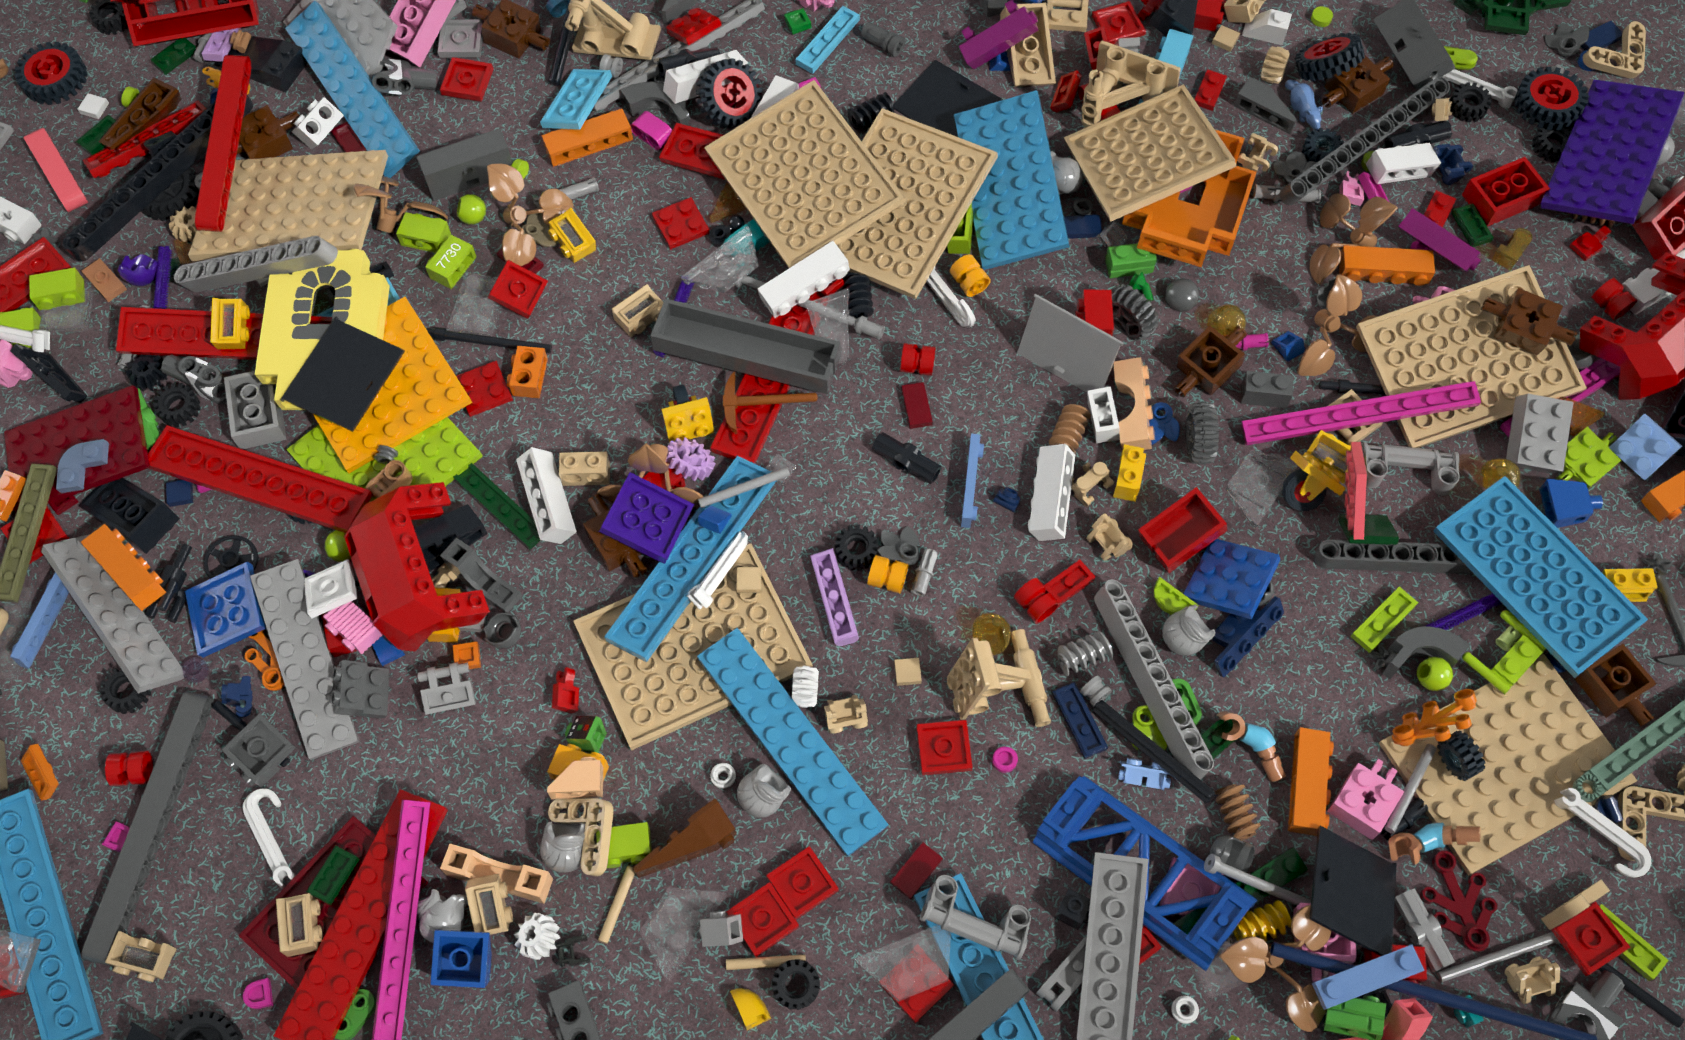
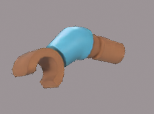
M1222 711L1217 714L1221 720L1227 721L1231 719L1233 722L1232 730L1228 733H1222L1221 738L1229 741L1239 738L1240 741L1252 747L1253 751L1257 752L1260 758H1263L1261 763L1270 782L1286 777L1279 755L1274 754L1276 752L1274 746L1276 741L1265 727L1245 723L1241 716L1229 711Z
M1431 823L1425 825L1413 835L1410 833L1395 834L1388 841L1391 860L1396 861L1400 856L1410 855L1411 862L1416 865L1421 859L1420 852L1424 853L1436 848H1444L1445 845H1453V842H1457V845H1468V842H1480L1481 827L1457 826L1456 829H1453L1452 826H1444V823Z

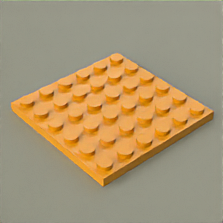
M406 297L387 306L383 337L384 341L405 350L355 430L351 432L313 414L348 473L374 460L375 454L379 453L377 451L379 445L394 448L472 403Z

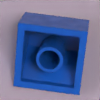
M435 930L430 985L485 988L490 982L492 951L490 932Z

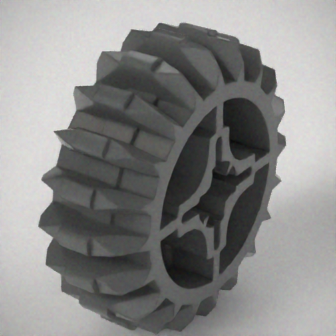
M1122 284L1120 286L1116 285L1111 289L1114 327L1128 336V338L1133 337L1136 341H1144L1152 335L1158 327L1159 314L1155 311L1156 307L1151 305V300L1146 299L1144 294L1139 293L1138 289L1133 290L1131 286L1126 287Z
M1205 401L1192 403L1187 411L1185 425L1187 455L1192 464L1206 465L1214 462L1217 456L1219 442L1217 410L1214 404Z

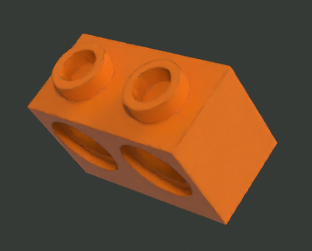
M517 346L516 354H513L511 358L512 373L507 376V387L510 388L513 396L540 398L548 361L545 348Z

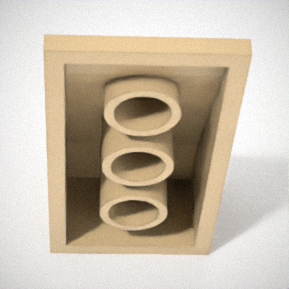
M1046 3L1017 4L1019 9L1025 6L1029 11L1033 10L1038 19L1036 25L1039 31L1006 50L1014 87L1056 84ZM1006 6L1000 14L1001 20L1010 15Z

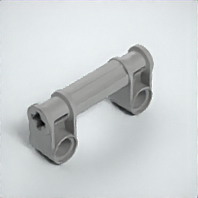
M1367 442L1361 443L1367 472L1366 487L1376 488L1381 484L1388 472V465L1431 470L1432 490L1441 496L1450 494L1459 481L1458 452L1450 454L1441 453L1434 449L1387 444L1375 446L1368 445Z
M949 875L939 876L927 893L920 914V920L931 921L940 925L943 930L991 948L994 951H1004L1014 955V959L1020 960L1026 949L1031 915L1027 908L1022 905L1012 906L1001 919L998 927L954 909L953 906L958 891L957 882Z

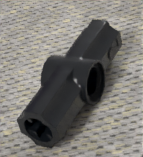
M716 46L696 51L683 49L677 55L659 58L657 68L660 76L664 78L666 70L720 55V52Z
M1439 121L1425 126L1422 123H1416L1405 132L1386 137L1384 141L1385 148L1410 146L1417 143L1433 144L1450 139L1452 136V126L1449 121Z
M884 432L877 436L872 446V451L890 460L896 469H902L901 472L905 474L910 472L929 484L934 483L942 469L941 465L922 455L915 445L908 442L903 444Z

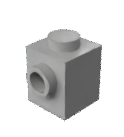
M725 911L710 912V917L701 919L699 933L702 938V947L726 946L742 942L741 914L726 915Z

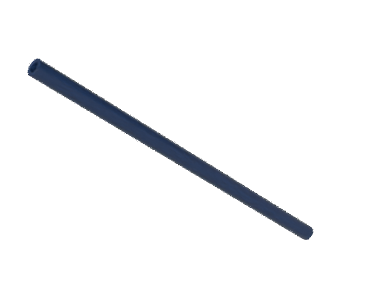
M1276 942L1272 943L1270 955L1334 974L1356 966ZM1404 979L1382 987L1561 1040H1597L1596 1035Z

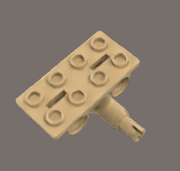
M570 0L568 6L570 13L565 22V27L570 31L573 30V27L574 31L578 30L572 46L573 52L596 55L608 54L616 57L646 60L652 59L661 32L660 25L650 24L648 18L642 13H633L628 22L602 0Z
M1101 41L1096 70H1092L1089 73V83L1084 90L1081 117L1084 128L1100 122L1103 109L1141 95L1143 102L1178 87L1181 68Z
M1019 629L1009 634L1015 650L1013 656L1015 667L995 663L990 643L988 641H978L977 637L972 638L947 676L948 687L950 690H953L955 697L953 699L954 710L956 713H959L960 719L964 720L968 715L988 710L987 697L996 695L1001 691L1022 688L1025 702L1031 707L1035 726L1043 727L1049 725L1051 719L1045 704L1048 697L1045 693L1035 653L1032 649H1029L1025 630Z

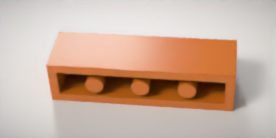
M619 109L586 120L580 130L559 129L542 135V139L552 166L555 167L633 140V135L623 109Z
M1344 245L1341 250L1339 275L1346 276L1355 282L1362 280L1370 281L1371 283L1392 282L1397 285L1412 283L1417 286L1429 284L1435 274L1433 250Z
M1685 470L1650 490L1640 500L1659 523L1666 518L1669 521L1675 519L1682 513L1681 509L1685 508Z
M104 524L82 540L81 543L134 604L143 611L166 593L160 586L164 581L154 570L151 573L147 571L151 567L141 556L138 559L135 558L138 552L129 542L125 545L122 543L125 538L116 528L111 531Z
M1300 727L1294 734L1288 820L1289 832L1317 836L1320 825L1328 829L1329 814H1326V805L1330 803L1331 791L1327 789V784L1332 776V765H1329V756H1332L1334 743L1330 741L1331 732Z

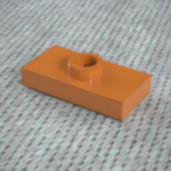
M39 744L30 745L22 757L21 763L41 801L48 800L59 783L53 773L51 764L47 762Z

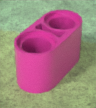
M644 111L630 124L632 133L635 136L639 135L638 138L656 150L661 149L666 144L672 132L669 125L648 111Z

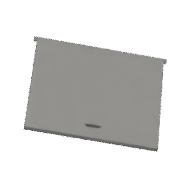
M1035 294V301L1017 354L1085 392L1104 388L1121 345L1123 346L1124 342Z

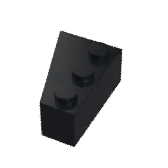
M1162 0L1148 23L1165 36H1167L1169 29L1191 35L1193 33L1198 0Z
M468 504L414 528L429 572L444 563L440 555L456 538L470 546L488 534L484 524Z

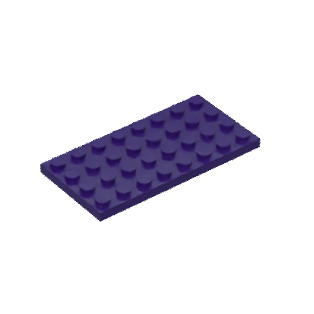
M1594 79L1588 92L1589 97L1586 107L1574 124L1548 185L1550 190L1544 194L1541 201V208L1634 224L1683 101L1684 92Z

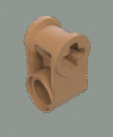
M390 461L376 477L369 481L366 489L370 490L374 497L379 498L398 487L409 486L413 479L412 473L401 461ZM402 471L398 477H395L397 473Z

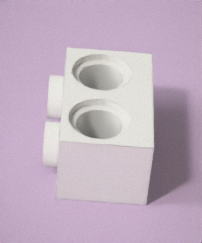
M325 97L320 101L315 99L307 107L309 110L306 116L301 114L293 123L296 127L292 130V133L310 149L318 146L344 116ZM319 110L326 114V119L319 115ZM306 125L312 127L313 134L306 130Z

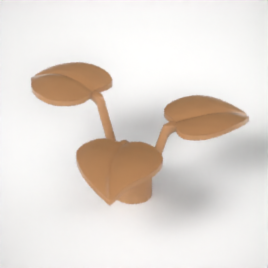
M491 164L487 166L489 190L496 200L500 202L511 201L507 205L508 208L503 212V219L511 227L516 228L509 229L503 236L502 251L505 262L510 260L519 266H523L534 258L536 244L531 235L523 234L524 230L518 224L525 221L526 215L542 213L544 223L549 225V221L565 213L569 208L573 209V201L558 189H548L539 198V204L542 209L525 211L521 206H514L519 198L517 193L524 188V180L520 172L506 164Z
M382 176L381 183L385 186L384 191L365 184L356 183L354 185L357 197L365 195L380 197V214L376 227L378 230L394 233L396 222H401L403 215L409 208L432 211L448 220V216L440 208L432 204L416 201L406 203L399 215H396V210L387 208L388 198L392 197L388 192L389 184L399 186V182L390 177Z
M1339 193L1332 195L1321 210L1320 223L1323 227L1331 229L1340 221L1352 230L1350 239L1353 244L1332 243L1330 247L1321 245L1316 249L1310 260V273L1314 281L1321 285L1324 279L1338 266L1341 259V252L1338 248H1343L1344 245L1374 247L1377 243V237L1372 232L1382 225L1398 207L1382 197H1373L1362 207L1360 211L1361 219L1358 221L1360 227L1355 228L1343 218L1351 209L1348 197Z
M1336 275L1334 285L1327 297V309L1318 311L1314 319L1316 325L1321 327L1319 331L1323 334L1325 341L1318 339L1306 349L1297 374L1300 376L1321 375L1332 367L1335 360V352L1330 349L1332 343L1327 332H1334L1339 328H1343L1356 334L1352 340V346L1360 352H1367L1358 330L1342 324L1338 317L1346 316L1348 311L1356 310L1361 303L1362 291L1359 285L1352 279L1343 275ZM1367 316L1360 321V323L1376 318L1378 316Z
M645 443L639 450L628 457V463L633 468L641 471L638 475L642 478L646 471L664 473L667 491L693 503L692 509L700 507L698 499L704 496L697 491L686 487L671 488L668 471L669 464L666 463L667 447L661 444L649 446ZM608 485L599 489L597 494H600L605 500L614 503L622 486Z
M1307 905L1296 912L1291 922L1292 934L1299 941L1282 944L1294 948L1305 944L1309 950L1316 951L1328 942L1331 930L1309 919L1311 905ZM1247 937L1235 942L1219 955L1234 976L1246 983L1255 982L1261 978L1266 966L1278 972L1297 990V992L1290 994L1286 999V1011L1290 1020L1298 1028L1307 1032H1312L1318 1027L1325 1015L1326 1009L1323 1010L1313 985L1309 984L1302 989L1295 980L1279 967L1284 959L1270 955L1271 944L1258 937Z

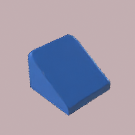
M1007 51L989 60L990 71H1011Z
M1289 331L1271 341L1272 345L1287 362L1305 352L1304 340Z
M709 506L699 514V526L721 534L732 514Z

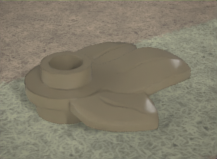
M542 213L531 214L527 217L526 224L522 227L524 230L523 234L531 235L535 244L538 243L543 247L558 245V241L554 242L548 233L550 228L549 225L544 223Z

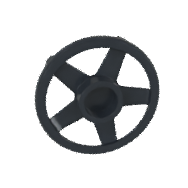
M234 535L221 538L212 544L206 552L204 570L210 579L226 570L239 566L241 563L253 561L252 564L255 570L259 559L257 548L249 539L242 536ZM234 539L231 549L224 552L215 549L218 544ZM241 540L251 547L253 554H239ZM210 554L219 559L221 563L212 572L208 568Z

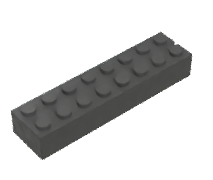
M666 298L650 335L653 350L824 394L829 392L834 377L833 373H835L841 357L839 341Z

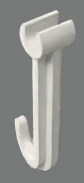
M1455 69L1442 76L1446 80L1458 85L1463 83L1465 86L1466 82H1470L1472 86L1474 82L1477 83V87H1480V85L1484 86L1483 91L1487 89L1489 91L1488 95L1491 94L1493 99L1498 100L1499 105L1503 108H1510L1518 91L1512 86H1507L1504 89Z
M934 267L926 281L961 326L967 328L974 326L976 319L970 307L963 299L959 301Z
M0 325V340L3 339L8 342L32 346V350L37 352H44V349L50 350L49 331L33 330L31 332Z
M744 531L737 533L701 584L694 586L688 592L687 597L699 610L703 606L705 608L710 606L713 601L712 593L745 549L748 543V536Z
M1567 788L1560 791L1564 796L1554 800L1559 808L1570 810L1637 861V868L1635 870H1631L1620 863L1616 864L1614 867L1618 872L1627 877L1636 878L1645 875L1649 871L1651 856L1648 849L1642 843L1582 800L1580 793L1576 789Z
M258 789L250 793L244 800L243 812L273 872V880L283 889L285 887L283 879L288 876L292 880L296 875L289 868L258 805L259 800L263 797L270 798L276 807L281 806V801L273 791Z

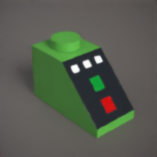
M576 716L574 722H570L567 726L565 737L568 744L576 745L582 751L598 753L607 732L600 717Z

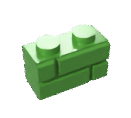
M1138 243L1108 247L1105 262L1109 278L1133 276L1135 273L1140 275L1141 272L1144 274L1153 273L1157 261L1156 254L1138 249Z
M1363 996V999L1356 997L1326 1009L1324 1031L1367 1040H1381L1384 1030L1386 1003H1381L1378 998L1373 996Z

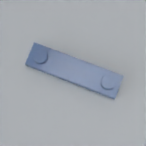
M971 434L961 522V527L970 528L971 521H976L978 507L973 506L978 457L983 458L984 444L980 443L979 434Z
M56 572L48 581L46 590L19 641L12 648L10 657L20 667L30 668L68 596L69 591Z
M1409 945L1314 982L1312 985L1323 1010L1425 970L1413 945Z

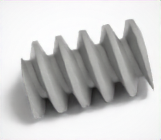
M1096 631L1093 636L1086 635L1084 639L1078 638L1076 644L1072 641L1067 643V647L1064 645L1058 647V660L1065 676H1069V668L1078 673L1079 664L1084 670L1087 669V661L1092 666H1096L1097 657L1102 663L1105 662L1104 654H1107L1110 659L1113 658L1112 647L1100 631Z

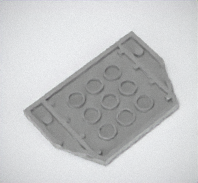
M301 0L283 21L286 26L314 0ZM315 0L321 5L372 80L374 74L380 72L383 68V65H380V61L383 60L386 49H390L391 40L396 33L398 25L375 0Z

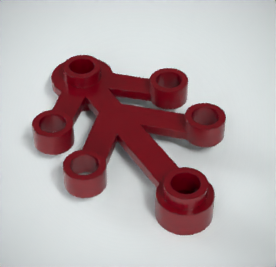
M1440 851L1433 857L1432 865L1437 872L1442 874L1453 900L1439 894L1433 887L1424 888L1420 893V897L1427 904L1435 903L1460 916L1464 926L1450 920L1444 912H1437L1433 915L1435 918L1437 916L1443 918L1444 924L1440 925L1441 929L1445 928L1462 937L1464 945L1469 950L1481 952L1490 943V937L1486 928L1492 913L1497 910V903L1489 897L1483 899L1479 903L1481 913L1475 923L1471 912L1481 888L1486 885V878L1478 872L1472 874L1468 879L1470 886L1464 898L1453 873V869L1456 866L1454 855L1449 851ZM1439 859H1443L1446 862L1447 866L1445 868L1439 865ZM1478 877L1481 880V885H1476L1473 878ZM1430 891L1433 894V899H1428L1425 896V892ZM1485 902H1489L1492 905L1491 911L1485 908ZM1472 934L1479 937V943L1472 941Z

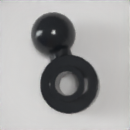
M733 215L728 219L727 226L718 225L712 228L709 233L712 245L717 248H723L724 241L731 233L745 225L744 219L740 215Z

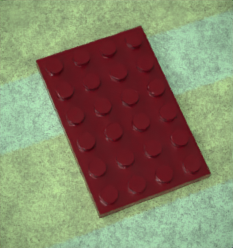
M134 385L4 431L8 471L27 478L31 464L54 465L58 468L63 454L76 444L101 439L109 443L108 463L85 468L83 490L60 493L56 490V472L47 505L49 502L62 500L150 468L139 393ZM23 490L13 508L15 513H17Z
M355 816L330 839L238 935L295 990L298 989L317 951L290 957L280 952L276 899L308 894L306 892L335 845L357 856L360 860L331 906L318 899L321 912L320 915H317L318 925L321 926L324 938L376 837ZM422 876L420 891L428 884ZM302 905L292 907L293 942L305 940Z

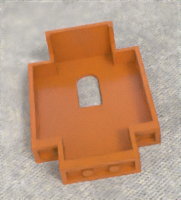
M1215 130L1237 163L1245 138ZM1236 166L1203 181L1205 189L1199 205L1178 200L1181 192L1179 191L1125 215L1122 224L1142 230L1137 245L1138 249L1202 268L1207 250L1227 256L1230 255L1256 171Z

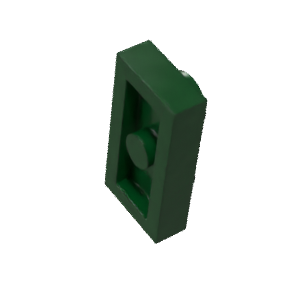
M179 38L150 59V61L164 75H167L193 56L197 48L188 39Z
M1219 719L1201 735L1213 760L1236 741L1221 738L1222 733H1228L1232 730L1233 722L1231 719L1227 721Z

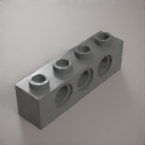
M579 980L548 993L550 1001L547 1002V1007L551 1017H556L559 1023V1027L555 1028L559 1040H575L581 1034L587 1035V1040H602L585 991ZM571 1009H577L578 1017L576 1020L567 1022L565 1020L566 1013Z

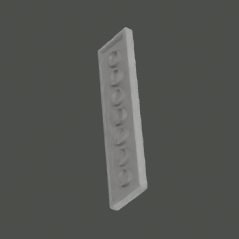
M89 535L43 545L41 552L137 693L184 679L186 672L145 613L134 604L82 545L81 541Z
M299 559L251 575L250 578L308 758L313 760L358 743L359 738L351 715L334 714L335 705L331 704L333 690H336V681H333L335 665L328 650L319 617L311 618L307 614L304 587L306 577Z
M1095 852L1077 1040H1132L1149 859Z

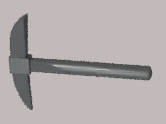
M1657 574L1655 576L1656 583L1685 651V623L1665 575ZM1685 653L1683 655L1655 659L1665 665L1685 667Z

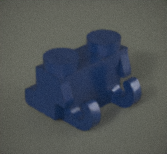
M1450 144L1436 145L1433 148L1441 162L1438 168L1443 175L1442 181L1446 185L1458 182L1465 176L1464 171L1467 173L1473 168L1472 163L1464 162L1460 155L1463 152L1462 145L1451 146Z
M243 676L240 683L222 684V704L236 707V715L240 718L249 716L252 711L253 696L250 676Z

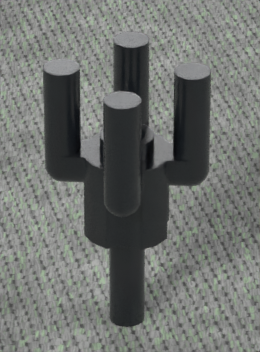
M183 544L173 565L163 567L159 577L164 582L160 586L166 593L149 605L145 613L148 618L154 619L158 610L166 611L171 599L175 598L176 600L168 614L167 620L176 623L187 600L185 590L181 589L187 577V573L182 568L192 549L191 546Z

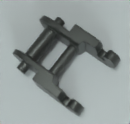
M587 936L568 938L566 943L558 942L555 945L559 954V961L556 962V965L565 967V964H569L572 967L582 965L583 963H590V958L576 960L573 949L574 944L580 942V940L587 941ZM569 947L571 958L565 959L563 948Z

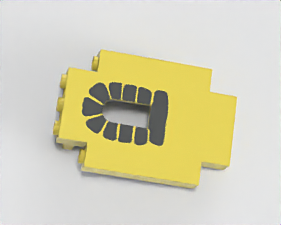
M338 250L336 259L329 265L296 271L292 275L288 273L269 275L255 376L262 384H276L274 401L281 410H305L286 400L282 402L280 399L330 326V324H310L314 293L319 287L330 285L335 288L332 321L337 316L338 320L383 340L390 286L384 275L370 272V260L364 250Z

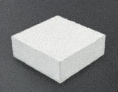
M88 93L78 107V111L82 115L99 119L109 102L106 98Z

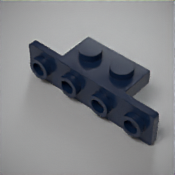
M1274 596L1261 611L1256 610L1252 619L1230 614L1215 630L1216 633L1212 640L1225 647V650L1214 661L1221 677H1225L1232 671L1236 664L1251 651L1252 647L1266 635L1267 631L1281 619L1284 609L1279 597Z

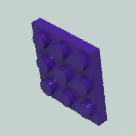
M629 472L599 532L665 564L694 504Z

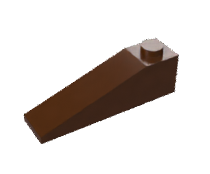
M153 77L99 142L113 150L165 118L177 108L178 103L182 100L179 90Z
M716 798L687 819L689 825L684 830H675L667 840L665 847H656L633 868L636 876L641 878L717 851L721 847L722 849L729 847L735 841L736 829Z

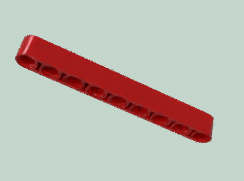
M225 55L223 59L195 214V226L198 231L222 232L224 228L251 75V60L249 56Z

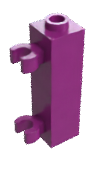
M1010 0L1005 3L1010 15L978 35H975V32L969 26L963 29L962 33L967 41L960 45L959 48L966 63L971 68L976 69L1039 31L1036 25L1038 19L1033 10L1029 11L1025 6L1019 9L1017 4Z
M1413 208L1398 226L1401 231L1428 249L1433 250L1434 253L1466 274L1469 270L1474 271L1481 262V259H1479L1481 253Z

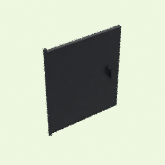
M934 60L894 103V110L911 120L958 137L954 114L1002 101L1003 99L941 62Z
M336 316L280 400L282 402L286 400L353 432L405 350L338 320L339 318Z
M1320 825L1317 832L1309 919L1380 956L1391 953L1397 863H1391Z

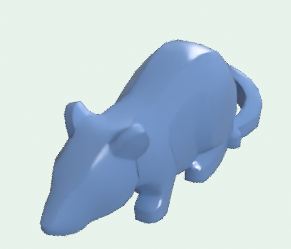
M1291 79L1287 80L1285 87L1291 90V106L1293 110L1299 111V120L1305 122L1306 118L1307 123L1318 131L1321 126L1320 113L1323 107H1317L1311 87L1306 83H1299Z

